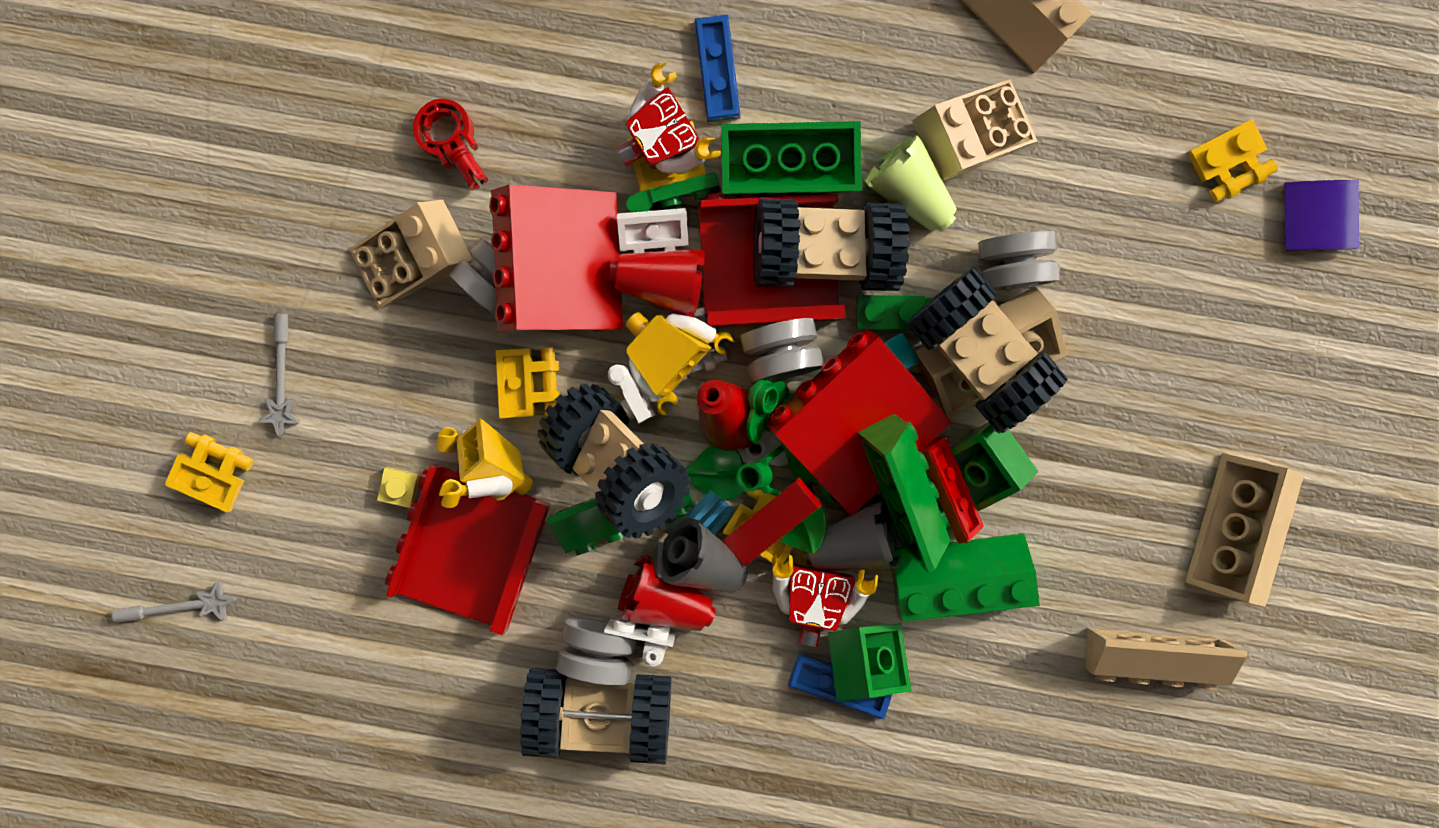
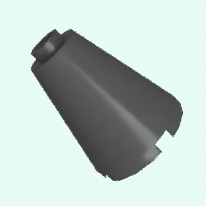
M884 501L874 503L827 527L823 542L817 552L809 554L803 551L807 565L812 564L815 570H893L900 568L901 555L894 557L893 548L899 546V541L888 511H882L885 506Z
M686 516L675 520L665 529L664 532L668 535L663 544L658 542L656 545L653 559L656 575L667 584L734 593L746 583L747 565L744 567L735 554L705 525L696 519Z

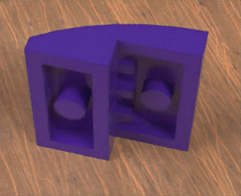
M1359 180L1285 182L1286 252L1360 249Z

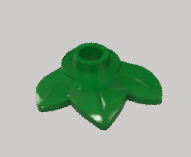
M761 379L749 390L748 402L751 410L746 430L749 440L754 444L759 442L763 430L771 431L765 423L770 419L771 413L778 405L782 404L789 396L788 387L783 381L771 382Z

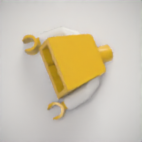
M637 312L625 324L636 337L626 349V353L630 357L629 368L631 376L639 390L652 402L657 401L658 412L661 415H668V408L663 405L664 402H671L675 407H678V398L672 391L711 349L708 345L710 342H712L715 350L722 355L726 354L727 351L723 347L718 346L719 341L726 338L734 343L732 336L727 331L716 332L715 328L695 317L675 313L669 316L657 315L649 322L640 312Z
M481 418L469 429L463 430V433H458L451 427H444L440 430L436 449L443 453H451L454 451L455 444L457 443L460 480L466 484L461 485L458 481L452 479L446 480L442 484L439 493L440 496H443L441 502L443 507L454 508L457 506L460 496L468 495L469 499L491 496L496 500H503L513 491L524 495L531 488L533 480L523 471L520 451Z

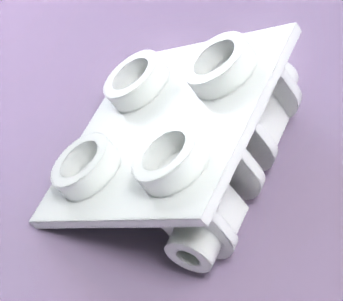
M618 618L616 620L610 619L604 629V633L645 641L643 660L648 666L652 667L661 664L666 646L673 647L676 632H671L670 627L656 625L647 627L633 622H625Z

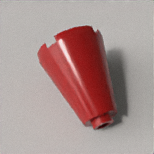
M691 249L619 254L618 261L611 260L608 281L615 282L614 289L676 314L694 317L702 284L701 271L699 270L700 265L704 266L705 251Z
M710 380L700 387L697 393L699 426L703 436L711 445L723 451L742 450L753 444L749 440L746 430L751 410L748 402L750 388L721 380Z
M640 555L634 563L635 566L639 567L637 573L628 575L622 589L617 609L623 612L617 615V618L625 622L701 631L705 626L709 627L716 613V608L712 607V599L696 588L667 584L656 575L653 559L646 555Z

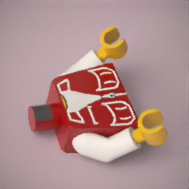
M663 62L652 67L651 77L639 90L627 113L628 120L625 125L633 139L616 148V151L625 166L644 156L652 170L658 169L662 173H687L704 163L706 159L718 158L721 152L713 151L709 153L708 145L716 139H700L670 88H664L663 85L675 81L677 75L673 72L664 78L662 69L667 62Z
M777 555L772 557V590L780 611L788 615L789 622L801 624L798 643L818 647L821 629L837 631L839 625L847 624L863 607L868 596L873 594L877 588L878 575H875L873 580L866 581L863 579L865 570L858 572L855 584L856 579L851 574L830 570H815L814 567L795 564L791 555H789V561L785 564L777 563Z

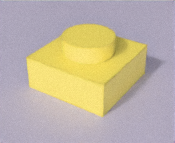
M385 467L377 501L410 508L415 501L420 474Z

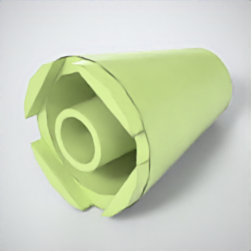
M917 135L914 138L910 136L894 147L882 158L884 162L880 165V170L874 166L864 179L869 188L890 203L903 204L908 216L930 231L936 229L943 231L956 219L953 214L957 208L922 140Z

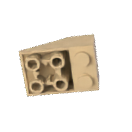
M1011 79L936 104L912 120L919 138L922 140L942 181L969 172L1037 142Z
M443 199L418 202L349 249L378 309H382L449 276L460 261L468 263L473 261Z

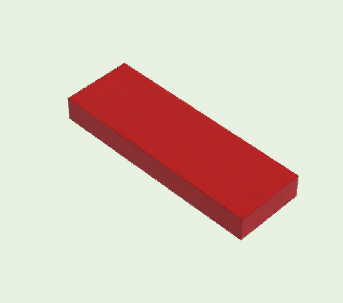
M945 436L938 437L920 452L927 460L929 466L927 473L939 493V501L957 543H968L984 525Z
M799 477L723 541L745 567L816 511L822 504Z

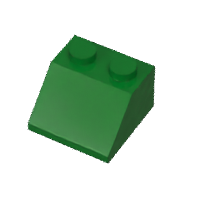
M989 422L976 428L951 446L977 511L1021 491L1038 473V470L1009 429L1004 433L998 434Z
M901 623L828 632L829 652L831 654L837 702L912 691Z

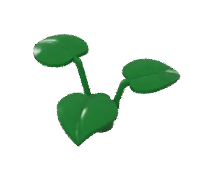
M796 392L788 396L780 405L786 404L796 395ZM781 444L766 457H762L760 461L743 465V459L737 450L723 451L712 445L705 449L686 470L691 478V483L705 494L712 490L723 501L735 499L741 495L743 490L753 492L761 489L763 494L777 496L781 491L769 486L773 474L768 464L782 453L784 448ZM823 505L780 538V540L790 547L803 550L809 554L817 552L823 542L826 531V514Z

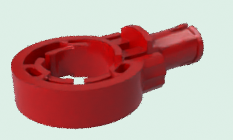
M444 98L432 100L421 107L413 122V134L418 145L430 156L439 159L444 168L449 169L452 165L445 156V151L448 158L463 177L469 190L473 191L480 188L473 176L482 185H485L488 177L484 174L476 162L473 153L464 142V139H466L474 151L479 148L473 138V121L466 110L457 102ZM449 109L460 112L462 117L459 118L453 111L451 113ZM452 115L457 121V129L455 128L453 135L445 141L435 142L427 131H423L424 128L430 131L433 122L442 116L451 117Z

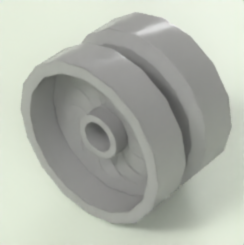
M1054 231L1011 234L978 242L980 260L986 263L1002 262L1003 264L988 268L981 273L994 291L1032 289L1039 287L1038 285L1061 281L1059 263L1053 260L1036 261V258L1053 254L1057 250L1056 233Z
M481 238L470 250L471 257L483 270L480 272L470 263L460 261L449 275L476 304L495 316L497 298L496 286L493 282V272L495 269L494 250L486 240Z
M813 318L777 322L754 329L740 336L745 355L750 357L764 356L752 361L747 366L752 385L761 379L774 382L808 374L821 369L824 364L820 348L811 346L801 347L813 342L817 338Z
M583 618L566 619L561 639L570 647L560 649L556 670L567 677L595 684H628L633 663L625 656L635 653L637 640L604 633V629L608 624L605 621Z

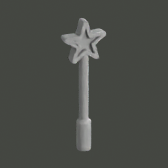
M274 314V341L277 343L276 402L273 399L266 400L270 413L260 419L261 423H273L276 435H283L286 424H299L300 422L298 418L290 413L294 400L289 399L285 402V344L288 342L289 314Z
M217 582L211 592L199 591L196 593L201 600L146 608L135 606L115 609L112 611V619L114 623L140 620L150 615L202 608L199 616L202 617L213 612L220 620H224L227 618L225 605L236 601V597L224 595L222 582Z

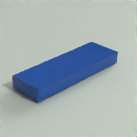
M728 14L695 18L707 122L741 118Z
M801 653L797 655L788 681V687L883 720L892 695L837 702L832 664Z

